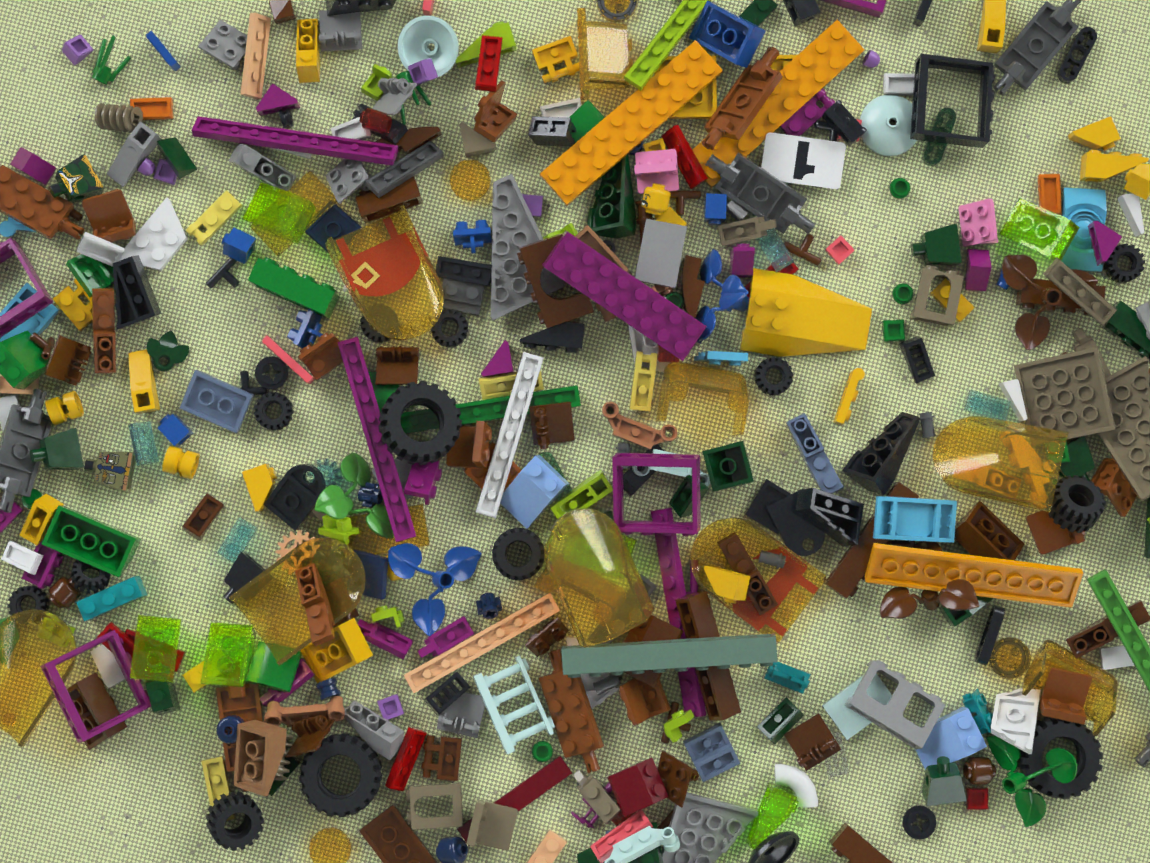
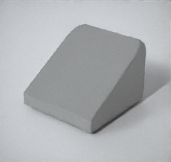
M734 200L726 206V211L737 221L743 220L750 212Z

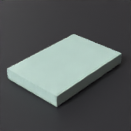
M876 673L867 689V695L881 704L887 705L892 694ZM863 676L822 705L846 740L872 723L845 706L848 698L853 696Z

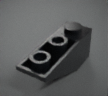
M564 322L520 339V344H524V348L536 349V346L545 347L544 350L557 351V348L565 349L566 353L577 354L578 350L582 351L585 324Z

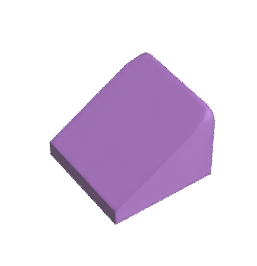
M81 34L66 41L62 48V52L73 65L81 62L94 50Z
M431 58L408 66L413 83H417V85L438 77Z

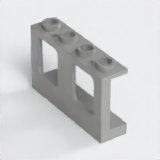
M879 660L869 662L867 664L869 666L853 696L848 698L845 706L916 750L923 748L946 704L942 703L941 698L932 693L929 695L923 691L921 685L905 680L906 677L903 674L887 669L888 666L884 662ZM877 672L898 684L887 705H883L867 695V689ZM913 694L934 706L923 727H919L903 717V711Z

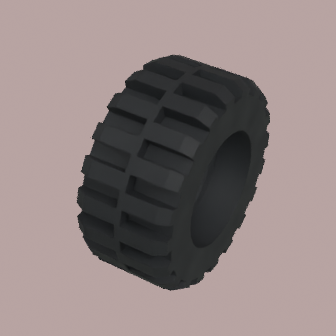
M420 381L419 384L410 382L405 387L402 385L389 396L380 413V424L378 427L379 432L382 433L381 440L383 444H387V450L391 454L394 452L397 455V459L400 461L405 459L408 464L412 465L414 463L426 465L428 462L433 463L438 461L439 458L444 457L455 445L460 435L459 430L462 427V420L459 419L461 412L460 408L455 406L457 402L454 397L449 398V392L446 389L441 391L438 389L439 385L434 383L427 385V381ZM421 405L434 412L439 421V431L433 439L420 442L406 435L401 426V416L408 407Z
M1044 717L1042 721L1037 720L1032 754L1020 750L1021 757L1017 763L1018 768L1022 770L1021 773L1028 776L1043 769L1042 753L1045 746L1054 738L1063 737L1069 739L1075 745L1077 751L1076 763L1078 765L1077 774L1071 782L1061 783L1052 775L1044 772L1027 780L1028 784L1039 792L1056 799H1069L1070 796L1078 797L1081 795V791L1087 792L1091 789L1090 783L1092 781L1096 783L1099 778L1096 776L1097 771H1102L1103 765L1099 764L1100 759H1103V753L1099 751L1101 745L1099 740L1094 738L1095 734L1093 731L1087 729L1086 725L1051 717Z
M343 733L341 735L333 734L324 738L321 742V747L317 751L306 753L300 766L301 775L299 776V783L302 784V794L308 798L306 801L310 805L313 804L318 812L321 813L323 811L327 813L326 816L331 817L334 815L346 817V815L350 814L352 816L363 810L374 799L382 780L381 761L377 758V752L373 751L366 742L356 735L350 736ZM333 756H348L359 766L361 773L360 782L351 793L337 795L329 791L323 784L321 778L323 765Z

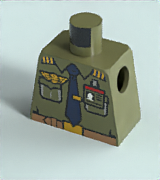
M99 452L97 460L86 459L84 470L95 472L94 481L130 492L137 453Z

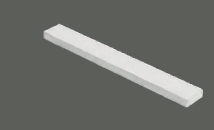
M523 352L476 513L496 518L543 357Z

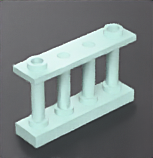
M520 656L514 657L517 664L487 677V675L483 676L482 673H478L472 676L506 754L515 751L513 746L517 745V742L545 729L548 735L554 734L552 729L555 728L551 716H546L527 673V670L530 669L526 659H521ZM521 671L525 681L524 684L495 696L494 694L491 696L488 689L491 687V684ZM527 691L530 692L533 703L507 715L499 714L497 707L500 706V703ZM538 710L542 722L514 735L512 733L508 735L505 728L508 726V723Z

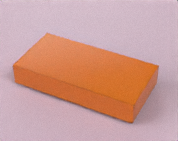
M171 97L130 99V106L141 108L143 120L173 119V99Z
M1039 174V216L1062 215L1060 174Z

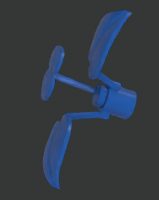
M712 249L704 259L700 269V278L702 281H705V284L713 281V283L722 288L719 300L720 307H713L710 310L708 306H704L697 313L695 319L707 326L697 340L700 344L710 336L715 328L716 316L714 312H731L732 309L744 312L749 305V297L746 296L749 292L743 286L738 276L730 275L723 284L716 279V276L722 270V260L720 254L715 249Z
M403 543L390 547L388 562L396 576L410 579L414 576L415 570L432 576L433 584L438 587L436 591L429 595L428 600H418L412 609L413 621L427 636H431L438 630L445 615L443 601L433 599V597L439 592H443L444 588H450L454 583V579L457 581L469 579L475 572L477 563L482 555L481 552L463 546L451 548L444 556V563L448 568L445 571L431 572L418 567L422 561V554L416 545Z

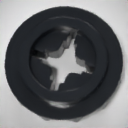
M271 356L262 359L257 364L255 377L257 382L265 389L275 390L282 387L286 380H288L289 371L286 363L278 357ZM270 365H272L274 371L279 372L275 374L274 381H272L270 376L264 375L269 372Z
M914 805L907 809L903 816L902 826L910 837L919 840L925 839L934 832L936 817L929 808ZM916 814H918L920 819L927 820L921 823V831L917 825L911 824L916 821Z

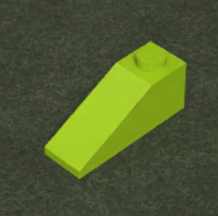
M501 21L494 23L492 27L482 34L484 36L503 37L501 55L516 51V44L509 22L504 23ZM482 35L457 57V68L479 61Z
M599 470L552 505L550 509L561 525H563L611 493L613 486L604 472Z

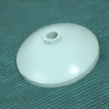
M420 16L414 18L405 25L400 33L398 54L407 70L408 66L431 58L437 75L440 77L454 66L458 57L459 43L456 33L446 21L439 17ZM431 43L435 46L433 51L429 49Z
M882 95L869 102L860 116L862 127L867 129L861 136L866 146L873 152L883 156H897L912 148L917 141L910 139L912 103L898 95ZM889 120H895L896 125H890Z

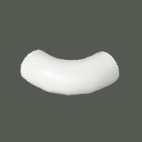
M775 764V785H784L793 789L796 794L798 807H817L818 797L816 788L809 776L795 766Z

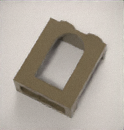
M926 266V268L919 270L921 275L910 319L951 327L955 324L964 276L958 275L959 272L954 270L942 272L938 271V267ZM934 277L946 278L951 283L945 314L925 310L930 284Z
M461 781L450 784L419 786L411 784L409 790H406V802L410 803L411 811H407V822L411 824L412 830L463 826ZM452 795L453 816L424 818L416 814L415 802L417 799L428 796Z

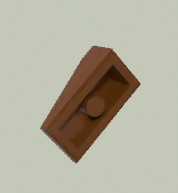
M207 493L182 526L183 531L200 541L224 504Z

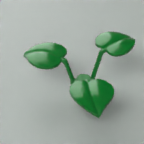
M997 736L987 737L991 752L998 764L1006 770H1011L1007 773L1008 777L1003 779L1002 786L1007 793H1016L1015 804L1023 819L1024 826L1029 827L1038 823L1046 813V803L1039 793H1033L1032 789L1025 788L1027 780L1051 770L1053 777L1057 781L1069 783L1074 780L1077 774L1078 765L1076 759L1069 751L1062 748H1054L1046 754L1048 767L1025 776L1023 773H1014L1018 767L1016 761L1021 757L1020 749Z

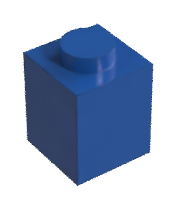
M706 193L704 222H709V225H721V222H725L727 194Z
M233 227L229 234L226 233L222 239L223 254L245 264L255 250L256 238Z
M168 414L159 422L161 425L158 429L175 447H179L193 434L187 425L175 414L171 416Z

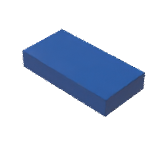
M152 30L147 33V39L172 70L176 72L180 69L181 66Z

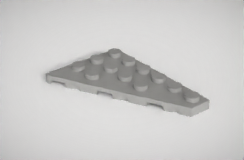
M512 174L493 182L492 321L533 302L530 293L534 292L532 284L527 285L524 276L527 269L525 264L520 265L517 253L520 252L519 247L543 239ZM546 268L542 269L540 283L542 289L548 295L566 286L561 278Z
M687 792L683 807L681 808L675 804L669 827L674 830V833L679 838L680 847L675 852H667L663 847V863H714L722 853H725L736 841V838L746 830V826L758 816L759 812L747 807Z

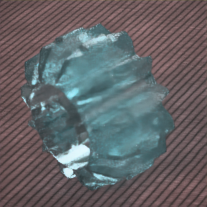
M328 458L325 459L324 465L318 459L317 464L319 467L316 468L321 473H326V470L329 472L328 477L330 478L328 481L325 480V488L329 485L340 487L335 482L336 479L343 480L342 476L336 475L341 472L340 468L334 470L337 462L334 461L329 466L330 460ZM307 472L308 476H313V479L308 481L312 483L314 481V474Z

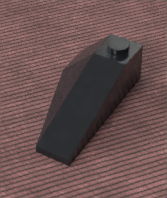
M905 412L900 413L884 427V432L876 439L873 437L868 441L869 445L862 451L858 450L853 454L842 470L843 473L866 490L884 496L898 474L920 418Z

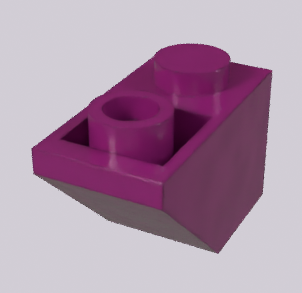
M745 243L737 244V247H733L730 253V275H736L739 278L752 277L755 247H750V244Z

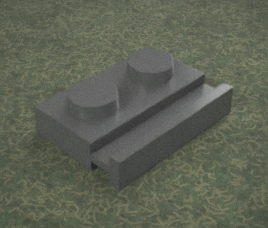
M444 278L438 308L455 309L458 312L479 316L485 286Z

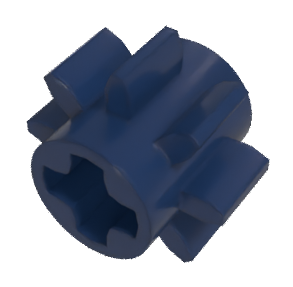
M366 482V487H360L358 500L363 502V507L373 508L376 504L382 503L383 496L381 489H378L379 484Z
M485 593L480 596V600L476 601L478 615L483 614V617L486 619H493L497 617L498 611H502L500 597H495L493 593Z

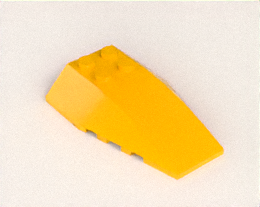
M753 268L745 329L742 331L739 350L779 357L866 350L872 308L796 275Z

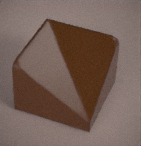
M291 0L269 1L276 24L296 19Z

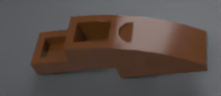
M734 532L717 542L732 571L750 576L747 596L759 615L761 616L777 606L775 598L755 567L738 535Z
M1141 600L1127 606L1137 626L1150 621V616ZM1105 616L1073 634L1066 641L1077 659L1113 641L1118 635L1108 617Z

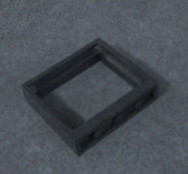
M921 53L915 60L910 139L983 148L989 143L990 135L992 134L990 122L993 119L991 102H993L995 94L994 90H992V83L996 76L993 70L994 63ZM928 68L981 75L977 137L924 130Z

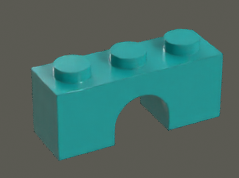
M134 576L79 600L76 604L83 620L90 621L108 613L110 610L129 604L148 594L140 576Z

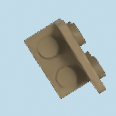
M477 799L466 845L475 847V844L508 851L518 809Z

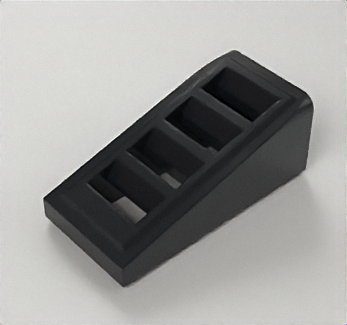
M916 336L899 343L915 383L935 376L922 337ZM917 345V348L909 350V347ZM920 352V354H921L920 356H917V357H915V358H912L911 355H914V354ZM923 360V364L915 367V363ZM924 368L927 369L926 372L921 373L919 375L917 374V371L922 370Z
M456 672L425 698L424 701L439 716L471 687ZM454 679L462 687V690L459 691L452 683ZM446 686H449L456 694L454 697L445 688ZM441 691L449 699L448 702H446L439 694ZM434 697L443 705L441 708L434 702Z

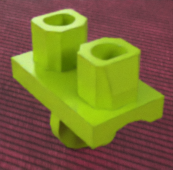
M325 515L322 517L324 526L318 528L319 535L330 537L333 546L338 549H343L349 544V536L360 534L359 528L352 526L351 518L349 517L338 520Z

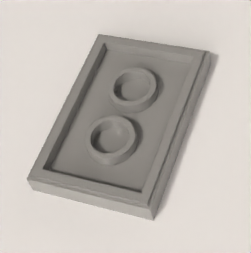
M646 219L635 278L643 283L676 288L687 226Z

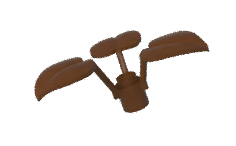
M1022 254L1006 255L1002 263V274L1007 285L1013 289L1022 290L1028 283L1041 291L1040 298L1045 303L1044 306L1036 311L1035 315L1025 313L1015 323V332L1018 339L1026 350H1031L1043 342L1050 330L1048 318L1039 316V314L1046 308L1048 309L1050 305H1057L1062 298L1068 303H1076L1060 289L1044 288L1031 281L1037 274V264L1031 257ZM1071 269L1091 288H1094L1098 283V280L1088 272Z
M919 541L912 547L942 551L937 542ZM963 579L950 581L946 589H941L939 595L937 591L923 590L921 598L914 593L910 595L906 587H895L889 590L883 597L880 615L881 618H907L915 612L917 608L916 600L919 601V604H923L927 610H936L940 603L950 610H970L978 608L979 602L972 584Z

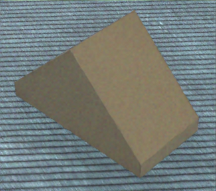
M461 121L459 126L466 157L495 152L497 149L495 143Z

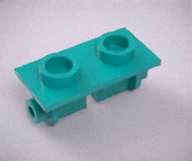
M773 662V665L768 667L764 679L803 694L805 688L807 689L811 674L781 662Z
M978 688L972 694L967 693L963 695L964 700L962 702L964 706L969 709L970 713L976 712L977 714L973 716V719L981 735L987 732L991 733L993 714L989 713L985 696L982 693L980 694Z

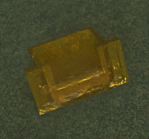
M577 8L580 99L588 100L589 90L629 88L630 83L624 80V76L632 67L633 59H629L628 51H632V39H628L627 24L586 21V9Z

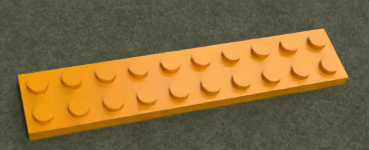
M838 19L780 70L783 76L739 140L721 137L713 150L705 148L702 141L692 149L708 177L705 182L710 188L715 186L721 179L719 173L705 165L712 154L727 165L732 163L738 152L747 157L765 141L767 133L775 132L864 51V48Z
M695 40L656 73L641 91L639 89L544 169L540 173L541 178L568 206L722 74V68Z
M873 543L864 578L867 583L941 591L942 588L946 589L950 581L963 579L972 584L976 596L1072 608L1083 571L1079 568Z

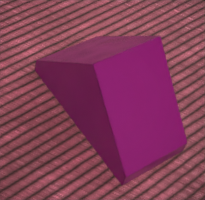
M272 83L257 105L256 110L260 116L278 113L279 110L286 111L287 108H290V110L298 109L300 104L296 98Z
M22 147L19 148L10 163L13 167L44 185L48 184L57 169Z
M1093 221L1088 225L1096 264L1099 266L1108 260L1122 236L1099 221Z
M967 249L965 290L986 291L992 269L989 250Z
M506 340L482 371L481 376L488 377L514 372L509 343Z

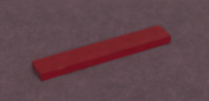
M560 755L494 803L517 808L519 812L571 775L572 771ZM472 818L465 822L463 826L457 828L466 843Z

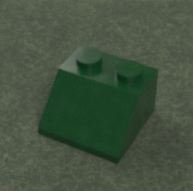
M744 441L702 451L713 492L755 482Z

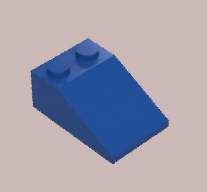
M707 0L689 38L693 41L696 40L700 45L730 62L747 68L766 30Z

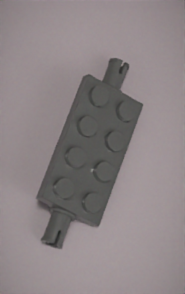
M1066 0L1062 6L1058 7L1053 6L1048 1L1044 3L994 64L996 68L1004 73V76L993 87L996 92L1003 86L999 94L1004 96L1014 82L1026 91L1079 27L1072 22L1071 13L1082 0H1075L1074 2H1072L1073 0Z
M739 152L731 164L728 163L727 165L713 154L705 164L720 174L721 179L715 187L717 190L727 194L729 198L757 217L764 216L765 221L776 219L777 227L775 229L784 234L790 224L796 225L807 234L814 228L816 223L800 214V209L807 198Z
M40 389L33 390V396L27 408L15 404L11 405L0 441V489H2L3 494L0 501V511L4 510L3 512L11 513L16 495L30 497L41 462L31 461L30 450L40 448V440L48 437L52 421L48 415L43 413L42 407L47 392H41Z

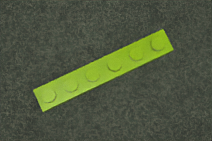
M683 0L625 74L624 80L641 91L699 17L707 0Z

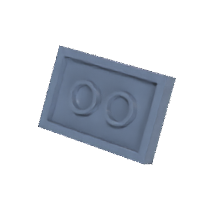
M195 370L180 409L238 433L254 394L204 372Z

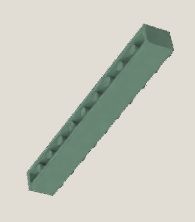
M775 633L562 646L561 649L563 675H568L569 678L581 677V674L587 673L591 677L602 676L604 672H610L611 675H622L623 671H632V674H643L645 670L662 673L666 672V669L672 668L677 672L687 671L689 667H696V670H708L709 666H717V669H728L730 665L748 668L751 667V664L760 663V666L766 667L772 666L773 662H778Z

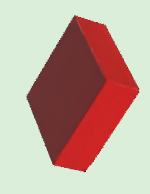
M966 788V809H989L988 788Z

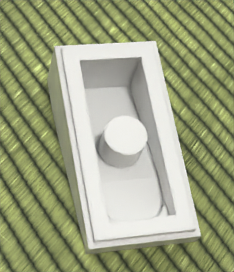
M1133 193L1121 195L1118 197V202L1134 236L1139 237L1144 234L1139 196Z
M1019 380L999 383L1019 422L1027 420Z
M103 644L90 651L108 689L126 680L113 653Z

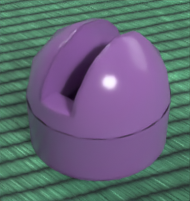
M869 50L862 64L870 68L876 67L880 63V57L876 52Z
M147 157L137 171L145 176H150L156 167Z

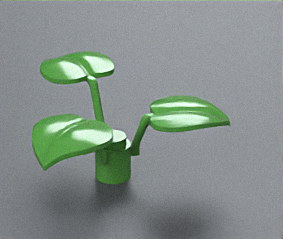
M352 452L342 460L340 470L343 477L348 482H353V485L345 494L339 486H327L320 493L314 510L338 520L345 518L348 514L369 513L366 516L368 527L377 535L392 539L394 534L386 506L377 504L373 506L372 510L369 508L352 509L353 501L348 497L349 494L356 488L357 484L365 487L366 482L369 483L371 479V472L367 462L360 455Z

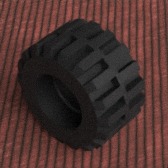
M1070 475L1057 482L1046 500V511H1049V517L1053 518V522L1059 524L1060 528H1066L1069 532H1074V530L1077 533L1086 532L1094 526L1105 509L1106 501L1103 500L1105 498L1104 494L1100 493L1101 489L1096 487L1094 482H1089L1085 477L1079 478L1078 475H1073V477Z
M513 528L502 533L495 541L492 549V559L496 569L504 577L511 580H525L534 576L541 569L544 563L545 549L542 541L534 532L525 528ZM518 541L526 543L531 550L529 562L520 567L510 564L506 557L508 547Z
M233 791L229 792L228 796L222 794L220 795L221 799H215L213 801L214 806H209L208 808L210 814H206L207 828L219 846L222 845L224 849L228 850L229 847L232 851H237V847L241 850L246 849L245 845L249 844L251 846L254 844L252 840H258L260 837L258 832L263 831L261 825L264 824L263 814L255 801L247 794L244 796L239 791L237 795ZM245 813V819L240 826L234 829L224 828L226 820L232 814Z

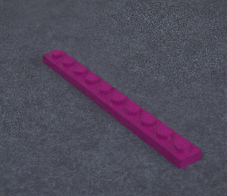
M200 116L197 117L191 130L194 137L391 166L394 165L398 154V145Z
M357 336L340 341L338 346L395 541L398 543L417 537L393 454L387 450V444H383L381 440L382 433L379 432L378 427L380 424V410L359 338Z
M672 508L651 511L652 521L674 522ZM654 533L669 623L684 631L675 601L686 596L676 533L673 536H662L661 533ZM684 632L680 639H686ZM689 667L687 671L678 672L684 712L691 709L695 717L706 716L705 703L695 668Z

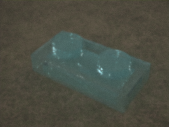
M774 228L767 230L768 235L756 239L775 272L794 263L793 258Z
M969 390L964 410L1004 422L1011 401L975 390Z
M147 421L128 425L137 466L159 462L151 422Z
M239 517L217 553L234 563L239 554L244 552L258 527Z

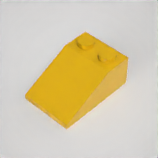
M355 618L333 628L335 639L315 646L312 640L299 646L306 663L314 673L317 683L327 680L373 656Z

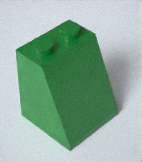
M28 330L0 342V374L13 388L26 389L45 372L50 358L47 360L42 358L43 349L30 339L32 334Z

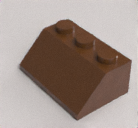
M414 176L380 198L371 190H363L359 192L358 196H355L360 215L365 223L423 204Z
M981 501L977 502L955 526V541L960 543L970 555L1015 561L1025 545Z
M640 609L624 642L680 639L684 631ZM645 670L643 674H632V671H623L654 688L662 673H654L653 670Z
M97 673L76 682L67 689L87 731L120 714L113 698L109 696L102 679L98 677ZM125 720L84 741L87 748L91 750L127 728Z

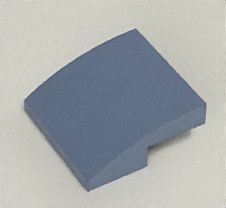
M721 723L683 741L703 782L741 764Z

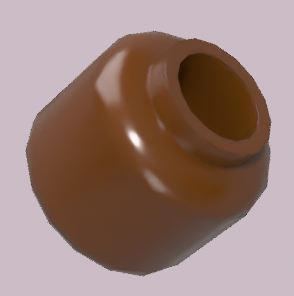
M61 577L49 589V599L58 608L70 607L81 595L80 590L74 587L75 583H72V577L70 579Z
M970 757L963 765V775L970 784H989L996 775V766L992 764L988 757Z

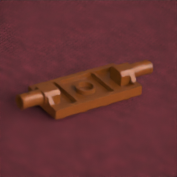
M769 46L760 60H757L754 65H748L704 127L709 133L702 141L705 148L713 150L721 137L739 140L783 77L780 71L773 70L770 67L780 54L776 48Z
M1 165V213L50 240L57 232H65L77 240L81 238L79 234L83 235L84 228L69 221L68 218L69 213L74 208L73 203L60 196L54 198L49 190Z
M561 650L550 651L548 655L553 671L551 674L538 679L555 725L564 757L568 758L580 754V756H583L587 773L600 769L594 751L604 747L582 679L581 677L569 678L568 675H563Z
M240 663L227 665L230 684L216 688L220 720L229 715H236L241 717L244 722L255 719L264 722L259 685L242 682ZM223 742L227 772L235 771L236 742L233 744Z

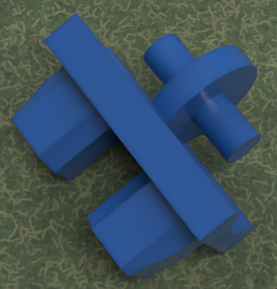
M486 220L476 221V228L468 229V224L465 221L456 223V228L453 230L455 246L463 245V249L471 248V253L475 254L476 247H484L483 243H492L491 229L488 227Z
M309 309L308 311L299 310L296 321L302 324L299 330L290 329L287 337L293 341V344L302 349L310 345V342L314 344L316 338L323 335L319 332L322 327L319 324L322 316Z

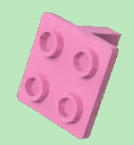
M676 149L635 153L636 166H634L639 194H643L646 187H652L653 183L665 185V190L669 192L679 190Z
M985 199L959 206L962 244L964 247L976 244L998 243L993 199Z

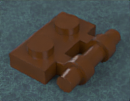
M427 735L426 743L423 745L425 756L424 762L421 764V769H423L422 777L431 778V770H437V779L458 781L462 738L441 736L440 744H435V735ZM433 751H439L438 763L432 762Z

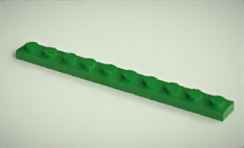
M578 385L533 392L529 407L571 402V408L579 407L581 403ZM510 396L455 404L456 408H460L461 415L459 419L462 420V425L476 423L477 421L503 419ZM430 409L404 412L401 416V426L406 434L439 429L438 418Z

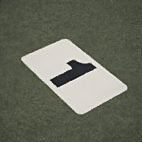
M769 132L765 138L761 168L782 182L839 189L846 145L842 142Z

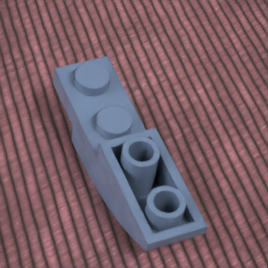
M803 413L787 421L786 424L793 440L820 490L834 494L844 489L806 414Z

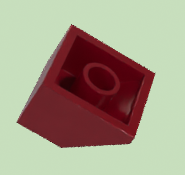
M652 757L607 777L623 816L632 814L669 797Z

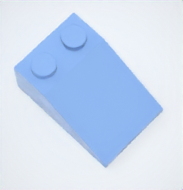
M535 455L503 492L500 504L528 529L570 483L541 455Z
M963 706L939 718L923 748L915 749L926 770V767L929 765H937L938 757H948L950 763L986 748L987 745L969 709Z

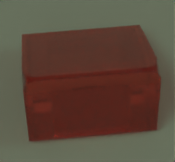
M657 344V360L659 362L679 361V358Z

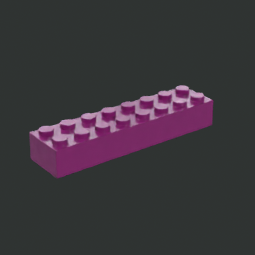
M568 231L564 232L542 265L682 361H684L707 327Z

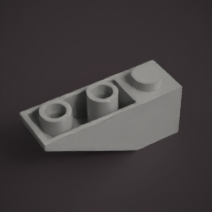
M140 121L127 137L107 175L124 187L142 162L157 146V141L162 139Z
M238 143L228 160L243 171L285 194L288 193L297 177L245 144Z
M355 700L345 708V719L374 751L388 760L399 752L404 738V731Z

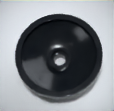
M783 831L760 839L751 853L748 863H785L796 850L799 844V836L793 831Z

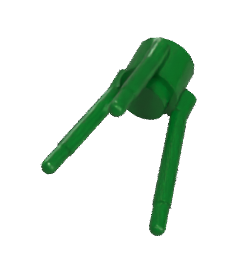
M114 35L111 37L105 54L104 50L107 40H102L91 77L107 85L108 81L113 83L115 77L131 59L130 56H127L112 74L110 73L112 69L105 66L116 39Z
M409 71L401 72L396 76L397 79L404 78L409 83H413ZM417 85L416 89L427 105L430 106L431 102L420 85ZM413 90L412 98L416 105H419L420 102ZM403 103L401 106L402 108L400 110V115L402 123L406 125L405 110Z

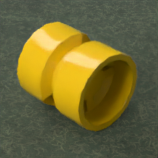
M76 391L65 393L62 395V398L54 397L45 401L48 415L54 425L65 423L68 418L73 420L84 416L83 406Z
M169 446L163 460L162 471L170 474L178 472L181 477L193 479L199 464L200 455L189 450L184 453L182 448Z

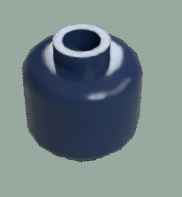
M236 715L222 718L216 728L218 738L227 744L235 743L237 739V724L244 723V720Z
M457 836L441 839L436 848V855L441 863H463L468 854L466 842Z

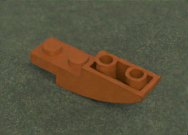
M114 288L92 289L94 372L116 373Z
M315 563L296 570L301 604L306 610L312 643L318 646L335 639L333 614Z

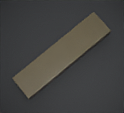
M1056 258L1043 273L1046 278L1100 325L1104 326L1117 311L1060 259Z

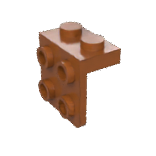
M503 80L497 85L496 92L489 91L487 96H483L478 103L479 111L474 118V121H476L474 131L494 143L517 117L516 112L501 104L506 82Z
M116 189L82 201V206L92 226L94 236L113 243L121 239H130L136 235V222L122 190Z
M477 421L476 427L462 426L459 430V438L447 453L446 464L449 467L487 468V462L490 458L489 444L492 439V429L485 421Z
M1046 509L1026 517L1040 554H1047L1065 546L1085 541V531L1077 533L1075 530L1074 532H1069L1066 528H1060L1061 526L1053 522L1054 519L1049 517V511H1046Z
M636 678L619 686L620 698L624 701L627 708V716L634 726L639 725L650 717L671 710L660 679L655 688Z

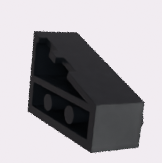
M326 0L327 16L389 10L393 8L397 0Z
M139 255L113 263L114 290H116L115 307L118 320L117 330L162 314Z
M816 488L798 490L795 511L841 546L858 545L864 504Z

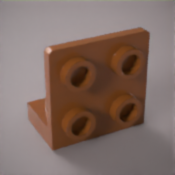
M333 333L321 335L317 339L318 343L313 346L307 345L300 351L301 354L298 356L299 360L306 365L317 381L343 363L338 346L340 341Z
M1104 458L1090 481L1094 482V485L1101 489L1100 493L1108 496L1120 517H1125L1137 498V494L1114 459Z
M1051 667L1039 702L1042 716L1084 725L1086 714L1083 707L1092 677Z

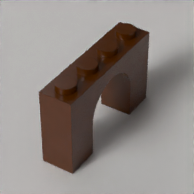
M564 232L519 247L520 252L517 253L520 265L525 264L527 272L524 273L527 285L532 284L534 292L530 293L534 305L538 304L541 311L537 313L540 324L545 323L546 328L594 312L590 298L581 292L566 298H554L548 295L541 287L540 275L544 268L542 265Z

